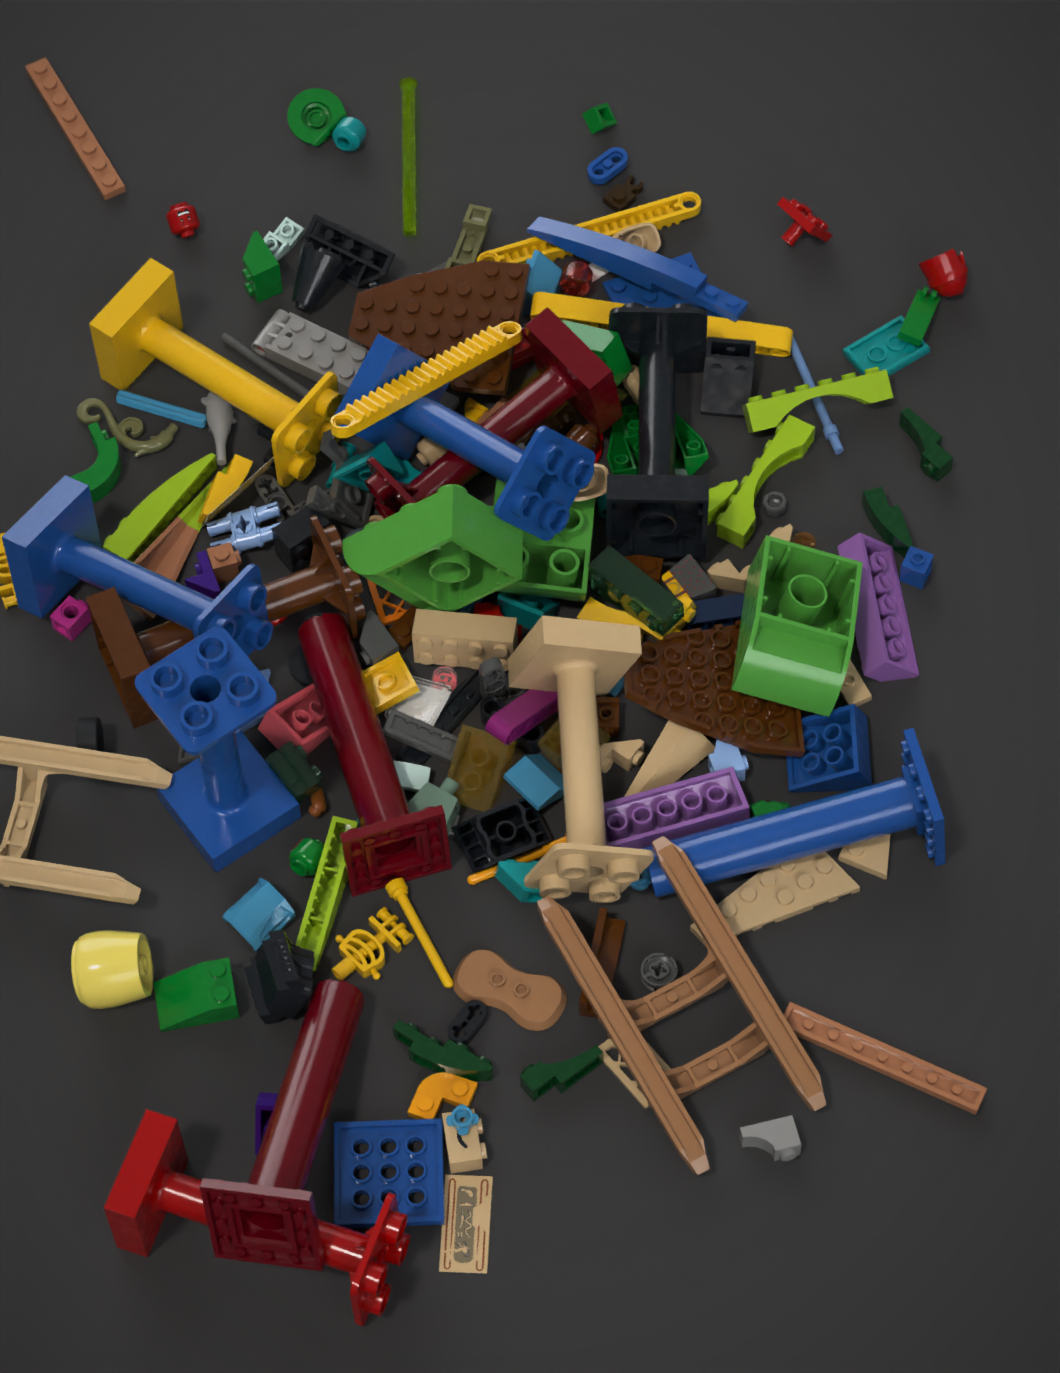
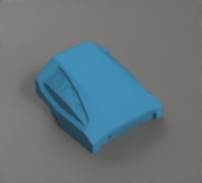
M259 878L257 884L222 916L223 920L230 923L252 946L256 953L262 948V941L271 939L269 932L284 929L296 917L294 910L287 900L268 881Z

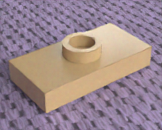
M850 660L840 696L846 706L850 704L859 706L871 701L872 695Z

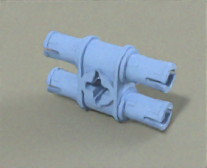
M278 502L260 507L252 505L245 510L235 513L229 512L227 517L206 522L210 537L225 532H232L230 538L212 542L210 546L214 547L231 542L233 551L238 550L239 554L251 548L263 547L266 542L273 540L272 529L282 523L279 522L260 528L261 522L282 516Z

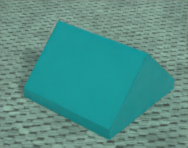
M384 440L349 458L333 473V478L369 492L364 481L372 475L366 461L371 456L394 479L403 475L404 471Z
M501 592L497 597V605H500L501 614L504 617L517 618L518 625H523V627L530 630L542 615L554 616L560 602L550 598Z

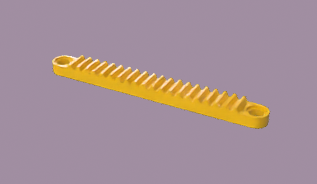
M684 192L576 224L575 226L610 237L622 229L640 223H652L658 230H661L665 225L667 227H670L672 223L678 225L682 220L697 216L701 210V198L694 192ZM687 201H692L696 204L693 208L683 206ZM533 237L483 252L478 256L477 262L496 261L526 264L527 259L532 258L534 250L540 251L552 262L558 257L564 259L565 255L571 257L573 254L538 237Z
M507 321L493 328L488 326L486 332L481 330L479 336L473 334L472 339L466 338L464 344L459 342L457 348L451 346L450 352L444 350L442 356L437 354L435 360L429 359L428 364L422 362L421 367L415 366L413 372L408 370L405 376L399 375L398 380L393 378L391 384L386 382L383 389L377 387L376 392L370 391L368 397L362 395L360 401L355 399L353 405L348 403L345 410L331 418L332 435L337 438L351 437L515 346L522 339L521 325L516 322Z

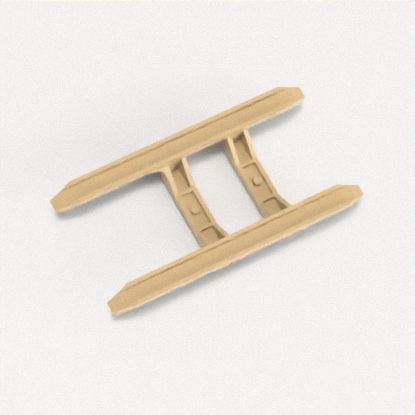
M0 736V764L18 767L15 800L0 845V884H3L5 887L12 885L134 905L139 899L141 888L133 885L116 873L26 859L47 790V775L69 774L166 790L170 786L173 774L148 758Z

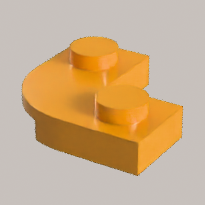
M446 1072L432 1074L420 1083L408 1109V1116L415 1119H436L443 1102L454 1106L464 1104L469 1108L478 1088V1083Z

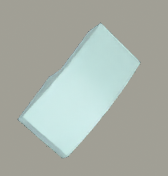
M286 217L275 232L269 231L263 240L278 261L299 242L306 231L303 227Z
M394 761L403 789L417 793L429 781L431 768Z

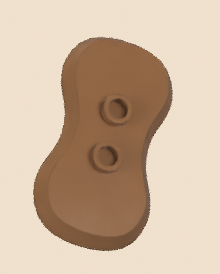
M477 949L471 951L460 961L453 976V989L463 1001L479 1000L485 1006L498 1008L507 1013L518 1025L528 1030L542 1031L553 1026L562 1015L567 1002L566 990L557 979L548 975L520 971L500 954L492 950Z

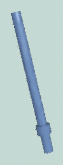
M793 336L791 355L804 384L809 383V388L816 387ZM821 396L812 398L813 405L824 427L823 433L826 440L830 441L835 454L843 453L844 448L839 439L840 433L837 426L832 423Z

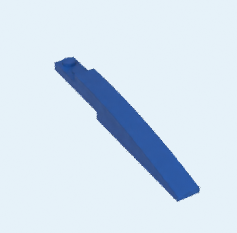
M540 216L527 228V233L651 290L657 285L734 322L747 310V301L706 283L708 275L642 247L592 230Z

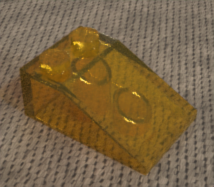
M462 725L447 775L448 778L459 784L453 796L459 800L461 805L480 811L492 808L504 781L503 776L510 767L517 740L509 745H505L485 730Z

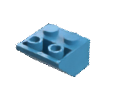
M534 250L532 258H528L526 264H530L531 267L522 316L530 317L534 293L547 292L559 294L563 285L562 269L538 250Z

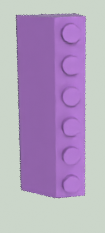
M859 532L838 545L839 556L863 562L855 625L857 649L861 659L862 672L864 676L879 682L915 678L919 676V670L893 548L886 543Z
M733 767L604 803L607 846L642 849V847L652 845V841L662 836L671 840L750 818L749 805Z

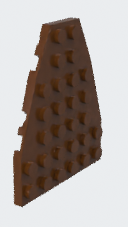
M478 261L407 276L359 292L356 296L349 328V339L358 345L365 346L366 350L369 351L375 338L380 334L427 360L430 358L435 360L437 354L442 356L444 350L450 352L451 346L457 348L459 342L464 344L466 338L472 339L473 334L479 336L480 331L484 330L486 332L488 326L493 328L507 321L520 324L531 271L530 264ZM516 345L453 379L449 386L458 392L506 396Z
M741 620L735 621L734 625L723 627L722 624L714 625L713 629L703 631L701 628L690 629L664 635L662 640L656 642L651 640L644 642L641 645L642 655L623 675L625 698L678 725L752 753L802 757L805 753L800 709L731 690Z

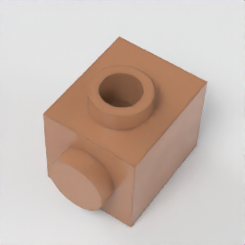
M231 542L207 548L208 558L218 584L235 579L239 574L238 565H242L239 551H233Z

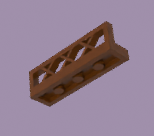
M600 907L591 950L613 985L626 921L608 918V908ZM581 991L579 1015L598 1018L585 994Z

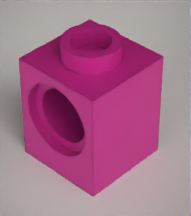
M70 595L50 615L53 629L70 641H73L91 622L87 604L80 599L75 600Z

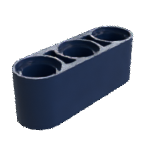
M745 593L693 601L697 606L695 609L696 614L690 623L686 622L687 630L701 628L703 631L713 629L714 625L722 624L723 627L734 625L735 621L741 620Z

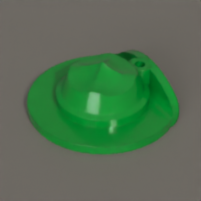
M321 88L307 89L296 95L291 101L287 112L288 125L292 133L302 142L314 146H320L329 139L339 121L347 117L340 99L332 92Z

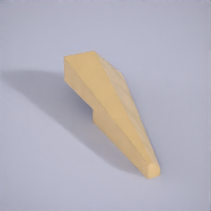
M668 720L624 797L680 781L684 774L690 769H695L700 761L707 757L708 754L713 753L715 746L704 734Z

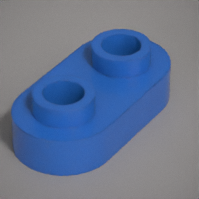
M613 147L592 161L587 168L589 181L598 185L604 184L624 170L628 165L627 152L620 147Z

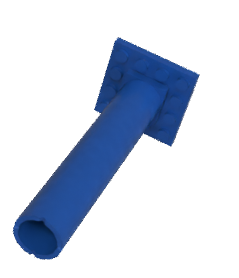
M914 728L903 730L904 740L900 741L902 749L901 759L903 762L901 765L902 777L669 840L684 850L704 885L914 827L917 836L924 835L926 843H924L928 859L933 858L935 866L946 864L944 817ZM652 845L642 847V849L651 850L654 854ZM654 854V860L647 868L651 876L655 897L658 898L676 893Z

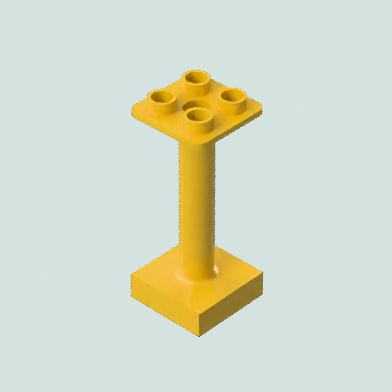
M150 258L89 323L101 379L119 390H126L156 358L274 431L271 443L277 482L280 486L287 487L295 478L299 481L306 479L315 466V455L320 451L323 433L331 429L330 420L343 400L342 394L339 393L337 375L332 371H328L298 403L183 333L181 330L184 326L174 271ZM335 437L333 439L338 443L341 438Z

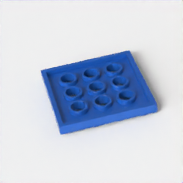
M442 1118L334 1122V1224L345 1228L375 1226L383 1205L382 1197L387 1193H392L397 1196L399 1212L408 1215L406 1226L444 1225ZM414 1141L423 1144V1148L419 1152L410 1151L408 1146ZM391 1142L396 1145V1149L392 1153H384L381 1150L382 1145ZM359 1143H365L369 1146V1150L364 1154H357L354 1148ZM413 1167H420L424 1170L422 1176L418 1178L411 1177L408 1172ZM385 1168H393L397 1172L391 1179L382 1177L381 1173ZM358 1169L368 1170L369 1175L366 1179L359 1180L354 1177V1173ZM414 1192H419L424 1195V1199L422 1202L415 1204L409 1201V1196ZM360 1194H365L370 1198L369 1202L362 1206L357 1205L354 1199Z

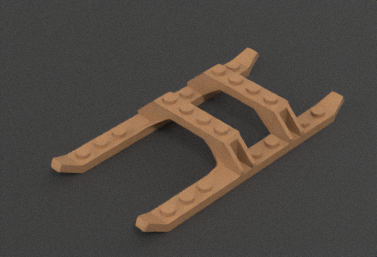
M662 836L652 841L654 854L661 869L701 933L708 950L706 958L700 965L681 978L643 998L622 1000L569 911L550 896L537 901V907L546 930L598 1016L599 1022L605 1028L609 1039L612 1040L634 1077L639 1090L644 1094L649 1107L654 1111L680 1157L694 1174L699 1175L710 1169L704 1140L682 1104L681 1099L764 1055L767 1050L771 1049L794 1089L810 1110L817 1111L827 1104L819 1072L684 850ZM730 981L754 1023L728 1042L691 1062L663 1071L640 1031L721 989Z

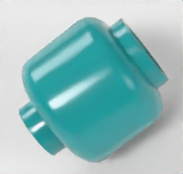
M345 117L339 121L333 130V141L341 150L355 151L365 139L366 128L360 120L354 117Z

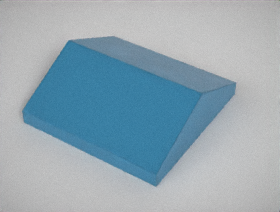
M541 754L525 755L503 776L537 811L564 796L562 774Z

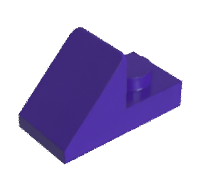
M204 550L196 553L198 563L194 564L197 575L185 579V585L215 599L221 593L207 553Z

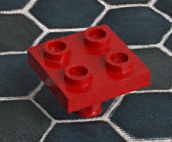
M782 197L777 203L794 220L788 230L781 236L789 245L794 246V243L805 230L825 242L832 237V234L827 230L829 225L819 217L816 218L812 215L813 211L804 203H800L794 198L790 201L785 197Z

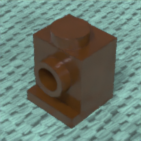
M596 697L599 737H619L620 697Z

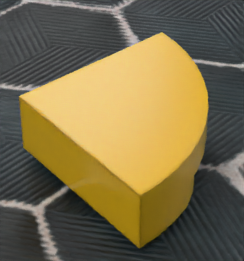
M468 398L464 409L465 417L477 423L489 409Z

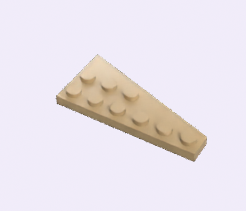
M826 852L762 869L717 904L737 938V935L761 929L763 925L774 921L777 923L809 911L814 906L827 901L830 903L846 894L851 893L852 895L860 892V886ZM695 923L690 926V931L706 946L701 933Z

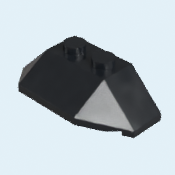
M316 214L313 215L304 235L306 241L313 244V250L322 247L342 257V261H347L345 268L337 278L357 288H361L367 285L368 282L376 281L386 276L396 255L384 246Z

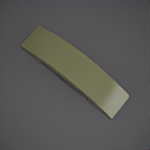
M469 204L463 220V229L453 255L448 258L445 268L477 262L492 215L491 208Z

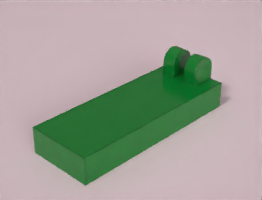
M924 286L923 290L918 289L897 336L898 339L920 347L940 301V297L936 296L938 291L933 290L932 294L928 293L929 288Z

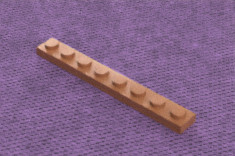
M45 57L26 65L25 68L28 76L104 200L126 192L125 185L47 58Z
M792 1002L789 1003L784 1013V1017L797 1037L972 1114H977L986 1095V1087Z

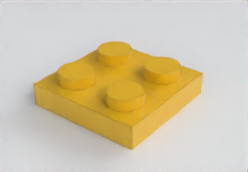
M399 651L363 671L377 714L420 691Z

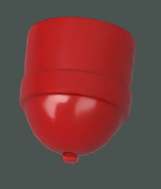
M950 249L918 263L930 289L938 291L939 295L953 297L964 293V288L967 284V273L969 271L962 251H960V255H957L954 249Z

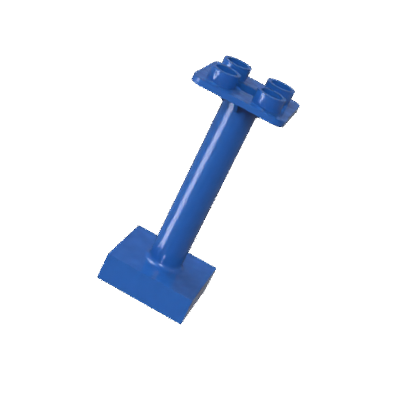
M378 334L334 415L345 410L348 403L353 405L355 399L360 401L362 395L368 397L370 391L375 393L377 387L383 389L386 382L391 384L393 378L398 380L399 375L405 376L408 370L413 372L415 366L420 368L422 362L428 364L429 360ZM450 382L355 434L374 445L385 440L394 455L407 461L422 435L506 483L495 504L494 515L544 541L551 540L555 534L565 528L570 516L569 509L579 490L588 485L594 474L595 453L547 426H540L534 432L526 449L523 450L439 403Z
M65 475L2 536L18 607L37 617L43 618L82 580L102 590L115 587L119 598L193 631L194 639L211 628H224L247 656L255 649H264L272 637L273 624L269 622L266 607L267 589L263 586L259 566L252 563L247 565L213 599L102 549L89 485Z
M214 627L137 675L135 679L137 692L181 748L189 755H199V758L172 775L170 786L166 790L156 788L159 801L215 873L301 818L297 800L242 731L235 734V731L273 708L277 702V695L273 687L224 628Z

